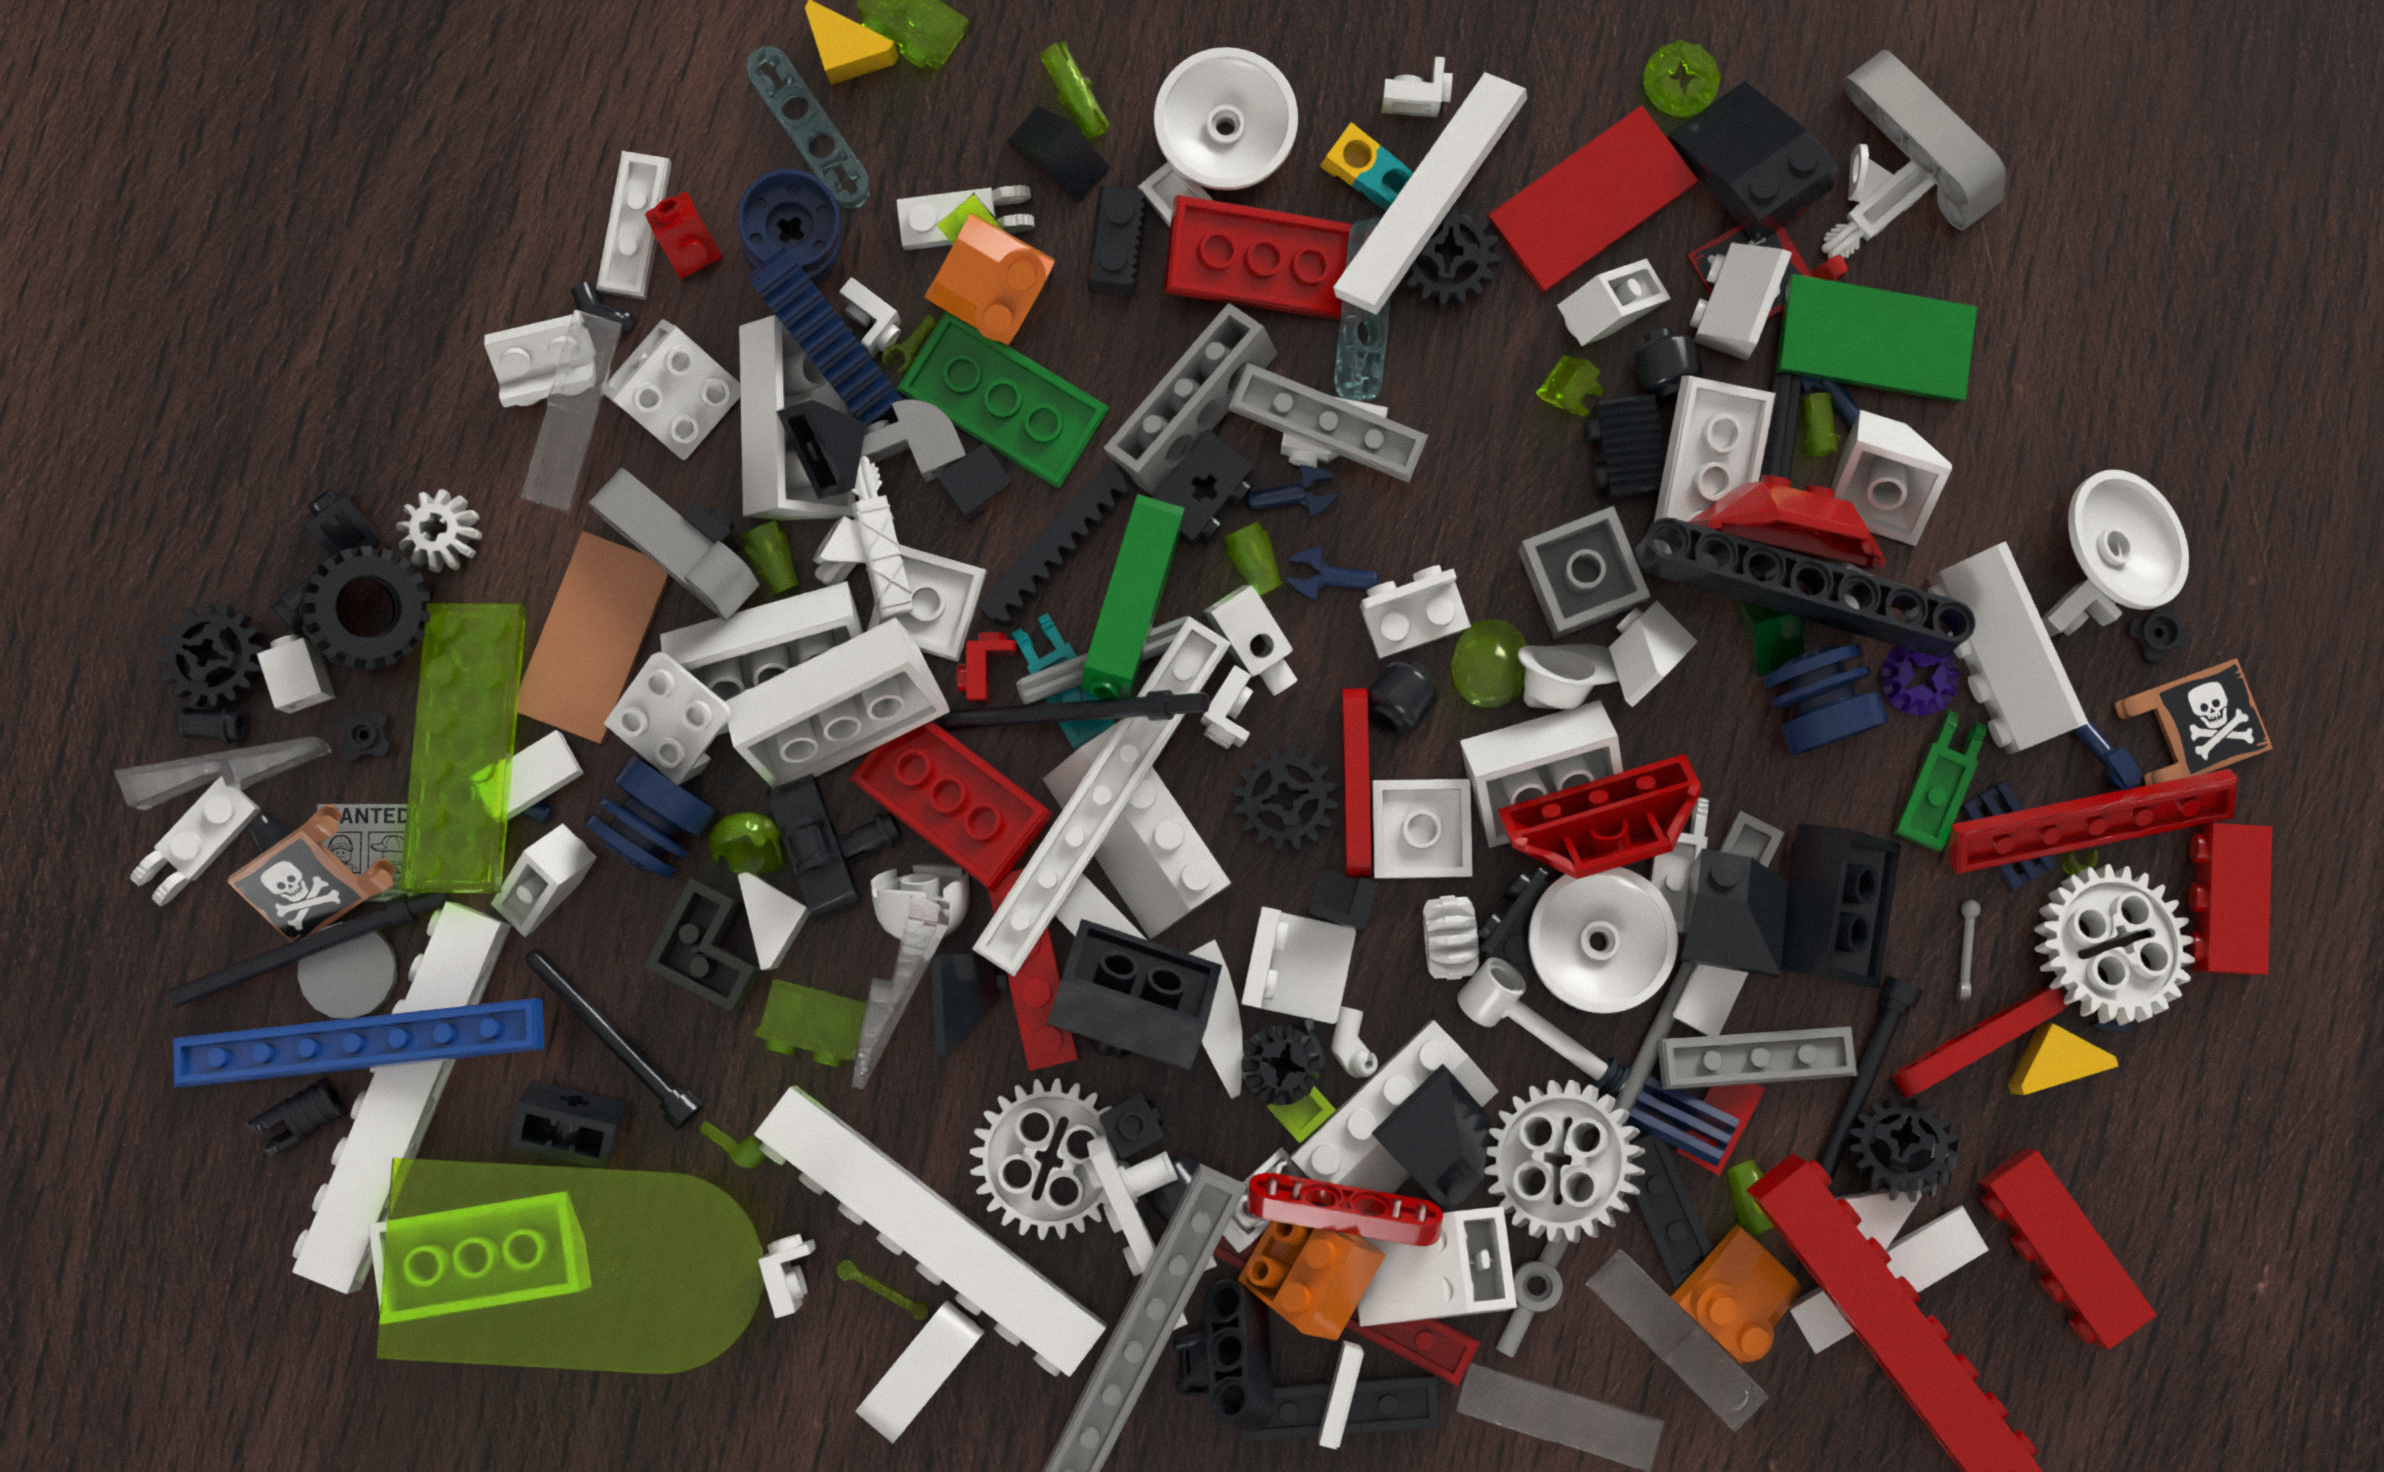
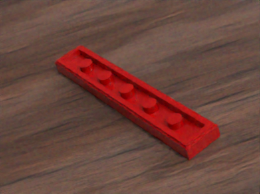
M2230 769L1951 824L1949 865L1956 874L2232 819L2234 817L2238 778Z
M1265 1230L1240 1253L1222 1235L1213 1255L1243 1271ZM1357 1307L1345 1326L1457 1387L1480 1344L1479 1340L1438 1318L1359 1327Z

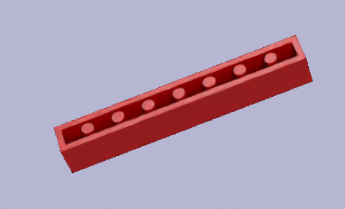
M1791 1153L1746 1189L1747 1193L1961 1472H2043L2033 1459L2038 1454L2035 1446L2022 1431L2017 1429L2013 1433L2004 1421L2009 1416L2006 1408L1992 1392L1988 1391L1983 1394L1974 1382L1980 1377L1978 1371L1962 1353L1954 1356L1945 1344L1951 1338L1949 1333L1932 1314L1925 1317L1916 1306V1303L1921 1300L1918 1292L1902 1275L1897 1279L1886 1266L1892 1261L1891 1257L1874 1237L1866 1240L1856 1227L1862 1222V1219L1844 1198H1841L1839 1201L1834 1198L1827 1188L1833 1182L1816 1160L1811 1159L1807 1162Z

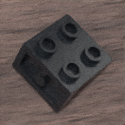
M1542 867L1533 869L1529 873L1526 870H1523L1522 873L1519 872L1502 895L1509 900L1501 913L1496 910L1493 913L1490 912L1477 929L1478 939L1481 940L1478 944L1479 954L1486 959L1496 957L1508 962L1521 974L1525 982L1535 969L1528 944L1531 916L1542 894L1552 885L1544 879L1548 872Z

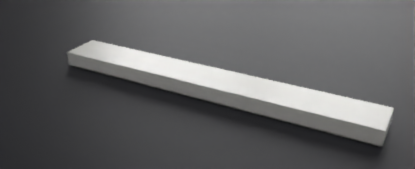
M1189 616L1137 697H1144L1149 691L1170 690L1173 694L1200 693L1231 643ZM1175 714L1171 720L1151 721L1147 716L1129 717L1121 720L974 945V951L1012 976H1016L1186 714Z

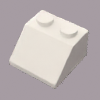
M1731 243L1726 256L1717 253L1706 280L1715 284L1709 301L1699 298L1689 326L1698 328L1693 341L1748 361L1757 346L1792 252L1778 248Z

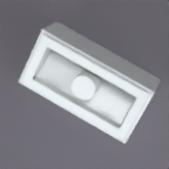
M1696 964L1673 1012V1017L1686 1027L1706 1036L1720 1035L1748 973Z

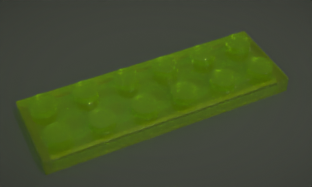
M427 603V612H431L430 622L425 624L424 629L426 634L423 640L399 889L405 892L501 894L526 608L521 604Z

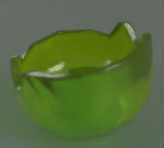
M743 811L726 815L709 831L708 841L712 861L718 862L719 856H723L732 873L741 874L749 872L760 874L774 871L783 865L784 842L780 836L777 823L763 814Z

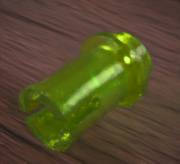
M1830 393L1810 394L1809 397L1803 396L1800 398L1807 437L1802 441L1804 448H1808L1809 456H1826L1838 452L1837 444L1841 442V435L1835 434L1831 405L1832 396Z

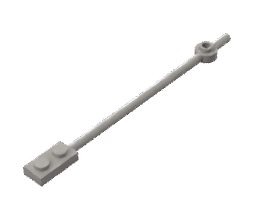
M1738 811L1718 851L1752 857L1768 868L1785 832L1742 811ZM1682 961L1611 1112L1623 1108L1630 1113L1635 1106L1659 1057L1657 1041L1668 1038L1677 1020L1673 1017V1012L1696 963ZM1600 1133L1594 1143L1592 1150H1594L1599 1144ZM1590 1176L1584 1177L1577 1183L1575 1191L1576 1197L1580 1202L1589 1199L1593 1193L1594 1183ZM1563 1231L1559 1243L1548 1240L1538 1260L1523 1263L1513 1274L1515 1296L1518 1301L1517 1308L1514 1309L1495 1348L1514 1358L1535 1312L1551 1309L1557 1304L1562 1295V1279L1556 1268L1569 1243L1565 1231ZM1533 1276L1542 1277L1545 1283L1544 1289L1538 1294H1532L1527 1289L1528 1280Z

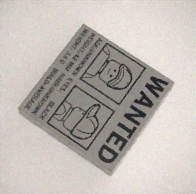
M317 804V811L327 804ZM332 804L342 813L343 817L341 821L337 822L339 824L337 833L321 842L357 878L380 858L388 859L397 869L395 874L392 875L394 881L389 889L380 894L370 896L363 902H386L405 893L409 897L416 895L419 805Z

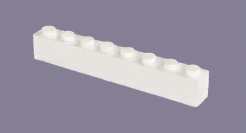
M446 901L443 909L438 908L429 922L427 935L431 936L424 955L418 954L413 961L408 974V980L412 982L406 999H400L397 1002L392 1014L478 1005L512 924L459 903ZM456 1059L370 1068V1072L374 1073L367 1092L362 1091L353 1105L351 1118L355 1122L348 1138L343 1137L339 1141L333 1153L331 1163L336 1167L329 1184L324 1183L315 1196L312 1210L317 1213L310 1230L305 1229L301 1233L294 1247L293 1257L297 1258V1261L293 1268V1273L345 1294L362 1289L373 1262L368 1224L390 1220Z
M798 1086L789 1087L754 1133L757 1138L763 1141L759 1149L765 1155L780 1165H783L787 1160L802 1171L798 1179L804 1185L819 1195H822L826 1190L840 1200L841 1203L837 1209L843 1215L858 1225H861L866 1220L880 1231L876 1239L882 1245L897 1255H900L905 1250L919 1261L915 1268L920 1274L938 1286L943 1280L958 1291L955 1300L976 1316L982 1310L998 1322L994 1327L997 1333L1015 1346H1018L1021 1341L1037 1352L1033 1359L1052 1375L1058 1376L1062 1371L1070 1377L1106 1329L1107 1323Z

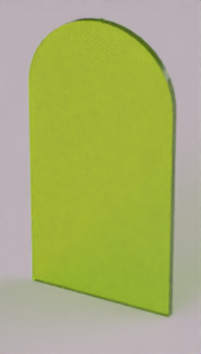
M392 1158L389 1203L387 1205L388 1218L382 1295L379 1307L380 1321L377 1359L670 1374L697 1368L720 1356L740 1338L750 1324L759 1305L764 1279L758 1259L763 1257V1252L755 1227L742 1207L729 1194L704 1179L674 1172Z

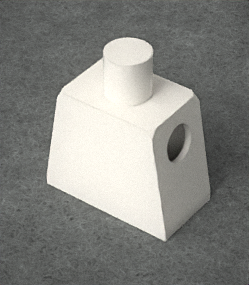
M1253 585L1240 586L1202 611L1217 634L1231 643L1228 650L1239 667L1252 675V678L1259 674L1273 696L1284 691L1297 681L1296 676L1284 660V657L1290 654L1293 649ZM1260 634L1266 643V647L1260 655L1255 656L1250 648V643L1256 635Z

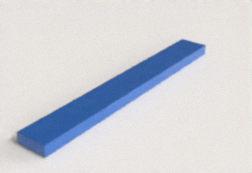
M533 998L173 1038V1087L188 1088L544 1050L543 1000Z

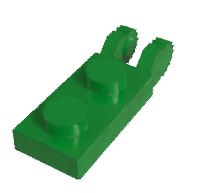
M1951 710L1946 711L1934 735L1933 743L1928 745L1893 830L1894 834L1936 852L1942 851L1948 839L1951 824H1954L1979 763L1976 758L1988 729L1986 725L1976 721L1966 735V741L1961 754L1947 748L1958 726L1959 714Z

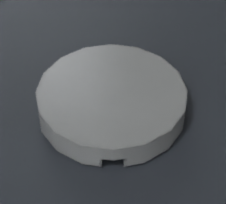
M339 922V923H336V924L327 926V927H325V928H322L320 931L325 930V929L330 928V927H333V926L338 925V924L343 923V922ZM377 930L299 960L297 978L303 996L315 1010L331 1018L351 1019L363 1017L376 1012L389 1000L397 985L398 971H396L397 963L395 960L397 957L392 944Z

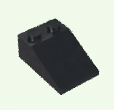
M1746 81L1668 134V140L1755 244L1833 189L1838 164L1807 128Z

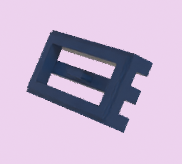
M2007 781L1997 784L1961 805L1969 821L1983 818L1978 810V807L1983 804L1990 816L2003 814L1994 799L1997 796L2008 813L2023 810ZM2048 855L2036 858L2038 863L2035 865L2031 859L2019 861L2018 863L2023 869V872L2019 874L2016 873L2011 863L1996 867L2009 889L2015 890L2022 886L2023 883L2036 878L2042 872L2055 867L2056 863L2052 856Z
M1651 1076L1648 1077L1627 1119V1123L1716 1167L1740 1119L1678 1089L1662 1090V1082ZM1645 1108L1671 1120L1674 1125L1684 1130H1691L1716 1142V1147L1644 1113Z

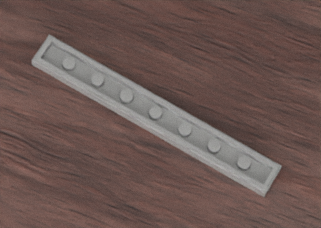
M1199 1163L1041 1472L1101 1471L1246 1190L1244 1183Z

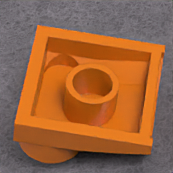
M970 212L924 298L977 328L984 337L1009 345L1041 291L1055 263V259Z
M1736 1224L1670 1298L1730 1356L1742 1364L1743 1362L1756 1361L1769 1351L1774 1339L1773 1328L1803 1287L1760 1243Z

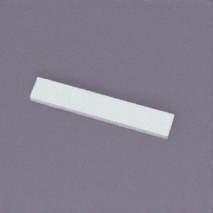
M1486 72L1482 75L1333 287L1337 298L1373 314H1378L1527 100L1526 88Z

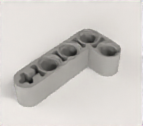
M1881 50L1844 78V89L1854 105L1938 186V206L1945 218L1956 229L1966 230L2002 202L2006 170L1999 156L1892 53L1887 50Z
M620 468L588 502L589 506L604 521L724 621H728L759 587V583L750 568L732 550L720 541H716L714 544L623 468Z

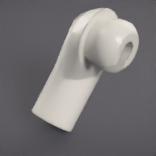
M1341 1006L1331 1043V1051L1346 1073L1355 1078L1369 1077L1375 1073L1378 1067V1060L1375 1054L1370 1053L1358 1037L1364 1012Z

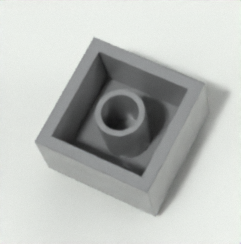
M1614 506L1522 541L1519 547V555L1554 640L1630 611L1635 607H1640L1650 598V593Z

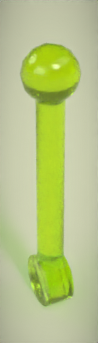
M844 1260L838 1264L836 1271L838 1277L842 1280L853 1279L910 1311L911 1317L916 1321H922L927 1318L929 1308L924 1302L917 1301L914 1303L859 1272L856 1264L851 1260Z

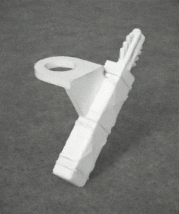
M1858 144L1851 153L1848 200L1857 201L1858 205L1846 216L1848 224H1836V228H1831V232L1825 233L1824 241L1826 243L1821 247L1822 252L1828 253L1829 259L1836 255L1842 256L1843 259L1844 257L1846 259L1849 258V253L1854 254V248L1855 250L1859 249L1861 237L1865 241H1869L1872 237L1877 236L1892 220L1918 201L1935 183L1912 160L1893 175L1869 159L1867 144Z
M862 456L859 462L855 488L851 490L859 497V501L851 504L854 520H850L846 516L837 520L820 543L812 561L817 564H821L824 561L866 563V571H868L875 599L874 604L876 603L877 607L876 611H878L881 619H886L912 612L914 609L913 599L911 598L912 593L909 590L905 574L904 560L901 557L902 552L899 549L900 544L897 541L891 517L892 512L889 509L890 504L888 505L886 495L878 497L877 494L882 484V481L879 480L880 474H877L879 468L875 467L874 463L870 465L869 458Z

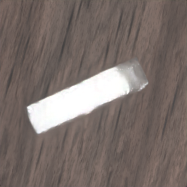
M574 310L547 399V410L520 496L524 501L571 514L623 327L621 323Z
M312 736L114 770L127 806L146 810L213 782L220 776L223 777L226 786L243 790L328 754L331 750L326 740Z
M910 895L892 981L872 978L854 1060L851 1087L864 1089L948 928L950 902Z
M1618 1249L1585 1283L1734 1432L1769 1398L1749 1375L1621 1249Z
M1470 1363L1456 1408L1457 1412L1548 1442L1555 1441L1646 1472L1653 1470L1666 1424L1664 1420L1475 1363Z

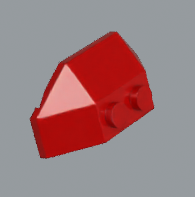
M1762 475L1761 482L1742 483L1689 521V523L1823 562L1850 563L1862 570H1884L1886 560L1852 502L1834 498L1835 490L1826 487L1806 485L1805 491L1790 488L1791 480L1783 477Z
M1685 754L1497 810L1513 848L1575 879H1580L1673 851L1702 789L1701 783Z

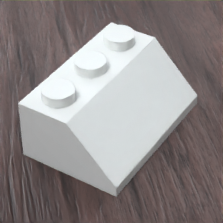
M1600 700L1578 706L1575 709H1567L1460 741L1467 779H1470V789L1489 848L1510 842L1497 809L1623 772L1618 735Z

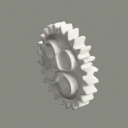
M2110 864L2102 866L2096 872L2092 867H2089L2077 873L2078 877L2072 875L2061 882L2063 888L2059 887L2048 894L2053 903H2049L2039 910V913L2049 921L2036 926L2034 930L2038 934L2047 937V941L2036 946L2035 951L2049 955L2050 961L2044 963L2040 970L2044 972L2055 971L2057 975L2049 987L2053 990L2065 986L2068 992L2063 1003L2068 1005L2077 1000L2082 1001L2080 1015L2083 1017L2094 1013L2098 1009L2099 1023L2102 1024L2113 1020L2115 1017L2119 1025L2134 1021V1018L2137 1022H2141L2153 1017L2152 1012L2158 1014L2169 1008L2167 1001H2173L2182 995L2177 986L2189 982L2191 979L2181 967L2195 962L2194 957L2183 952V947L2193 943L2194 938L2181 935L2179 930L2189 920L2182 917L2174 918L2172 914L2179 904L2178 900L2164 903L2161 897L2164 894L2165 886L2162 884L2152 890L2148 889L2149 875L2144 873L2132 880L2131 870L2128 866L2117 870L2115 873ZM2122 906L2130 913L2131 923L2122 915ZM2079 920L2083 921L2088 927L2089 937L2080 930ZM2143 930H2149L2151 933L2150 938L2135 941L2125 947H2117L2087 959H2080L2078 957L2079 951L2094 948L2105 942H2113ZM2141 952L2149 959L2150 970L2142 963ZM2098 966L2105 970L2108 984L2102 981L2098 975Z
M1055 1078L1051 1091H1045L1041 1080L1036 1079L1034 1080L1033 1094L1030 1095L1019 1084L1015 1086L1017 1101L1013 1103L1005 1096H999L997 1099L1003 1112L998 1114L986 1110L984 1116L992 1124L991 1128H977L974 1131L978 1137L985 1140L984 1146L970 1149V1154L983 1158V1164L970 1170L971 1175L985 1176L987 1181L976 1192L977 1194L992 1192L995 1198L989 1203L987 1210L991 1212L1002 1206L1006 1210L1002 1219V1225H1007L1015 1217L1020 1219V1235H1024L1033 1224L1038 1225V1235L1041 1240L1045 1239L1049 1226H1055L1060 1239H1064L1067 1233V1224L1073 1223L1075 1228L1080 1233L1085 1232L1084 1216L1088 1214L1097 1222L1103 1219L1098 1205L1100 1202L1108 1204L1110 1200L1103 1186L1095 1190L1083 1165V1162L1089 1160L1090 1156L1081 1158L1075 1156L1070 1151L1068 1141L1074 1131L1086 1130L1095 1139L1105 1134L1119 1167L1123 1165L1125 1169L1130 1168V1163L1117 1159V1154L1099 1121V1115L1113 1107L1110 1105L1099 1111L1094 1108L1098 1098L1097 1092L1092 1093L1085 1100L1079 1098L1081 1084L1078 1082L1072 1086L1069 1093H1064L1061 1078ZM1033 1112L1044 1115L1049 1122V1133L1044 1139L1038 1141L1028 1138L1023 1132L1022 1127L1025 1117ZM1063 1116L1067 1117L1069 1123L1057 1151V1156L1064 1160L1063 1165H1055L1050 1170L1041 1198L1034 1200L1032 1192L1044 1164V1161L1037 1157L1038 1151H1047L1049 1149L1060 1118ZM1011 1160H1023L1031 1167L1032 1177L1026 1186H1014L1006 1179V1166ZM1069 1177L1075 1181L1078 1187V1197L1075 1201L1069 1204H1062L1054 1199L1051 1193V1186L1055 1179Z
M1553 1080L1548 1082L1547 1095H1544L1539 1088L1531 1086L1529 1087L1530 1102L1527 1103L1523 1099L1514 1096L1512 1099L1517 1112L1512 1115L1500 1110L1498 1113L1506 1123L1504 1130L1490 1128L1489 1133L1498 1139L1499 1142L1497 1147L1487 1148V1154L1496 1158V1164L1485 1168L1484 1173L1498 1177L1499 1181L1492 1185L1488 1191L1495 1196H1506L1498 1207L1503 1206L1504 1213L1506 1214L1517 1210L1513 1216L1512 1224L1522 1228L1530 1222L1529 1235L1539 1238L1547 1228L1549 1241L1559 1243L1563 1231H1565L1569 1241L1579 1243L1581 1228H1583L1589 1236L1599 1237L1597 1222L1601 1221L1607 1226L1614 1228L1616 1222L1611 1212L1615 1208L1627 1213L1630 1211L1629 1206L1622 1199L1624 1194L1639 1195L1640 1193L1636 1186L1629 1183L1631 1176L1645 1174L1644 1169L1632 1164V1159L1643 1155L1645 1149L1630 1145L1629 1142L1640 1131L1634 1126L1622 1127L1630 1113L1623 1108L1611 1112L1616 1099L1606 1094L1597 1101L1599 1089L1590 1084L1584 1089L1582 1094L1579 1083L1573 1080L1568 1081L1564 1093L1560 1084ZM1571 1117L1573 1122L1567 1132L1565 1121ZM1550 1122L1552 1126L1551 1138L1546 1144L1538 1146L1535 1142V1131L1540 1124ZM1597 1127L1600 1132L1599 1144L1594 1150L1585 1152L1582 1147L1583 1135L1588 1129ZM1566 1154L1572 1156L1570 1165H1563L1562 1168L1556 1166L1557 1158H1563ZM1542 1170L1546 1178L1545 1187L1539 1194L1532 1196L1528 1189L1529 1179L1533 1173ZM1590 1176L1594 1183L1593 1193L1589 1199L1580 1202L1576 1197L1575 1191L1577 1183L1584 1177ZM1561 1190L1563 1200L1560 1205H1556L1555 1199Z

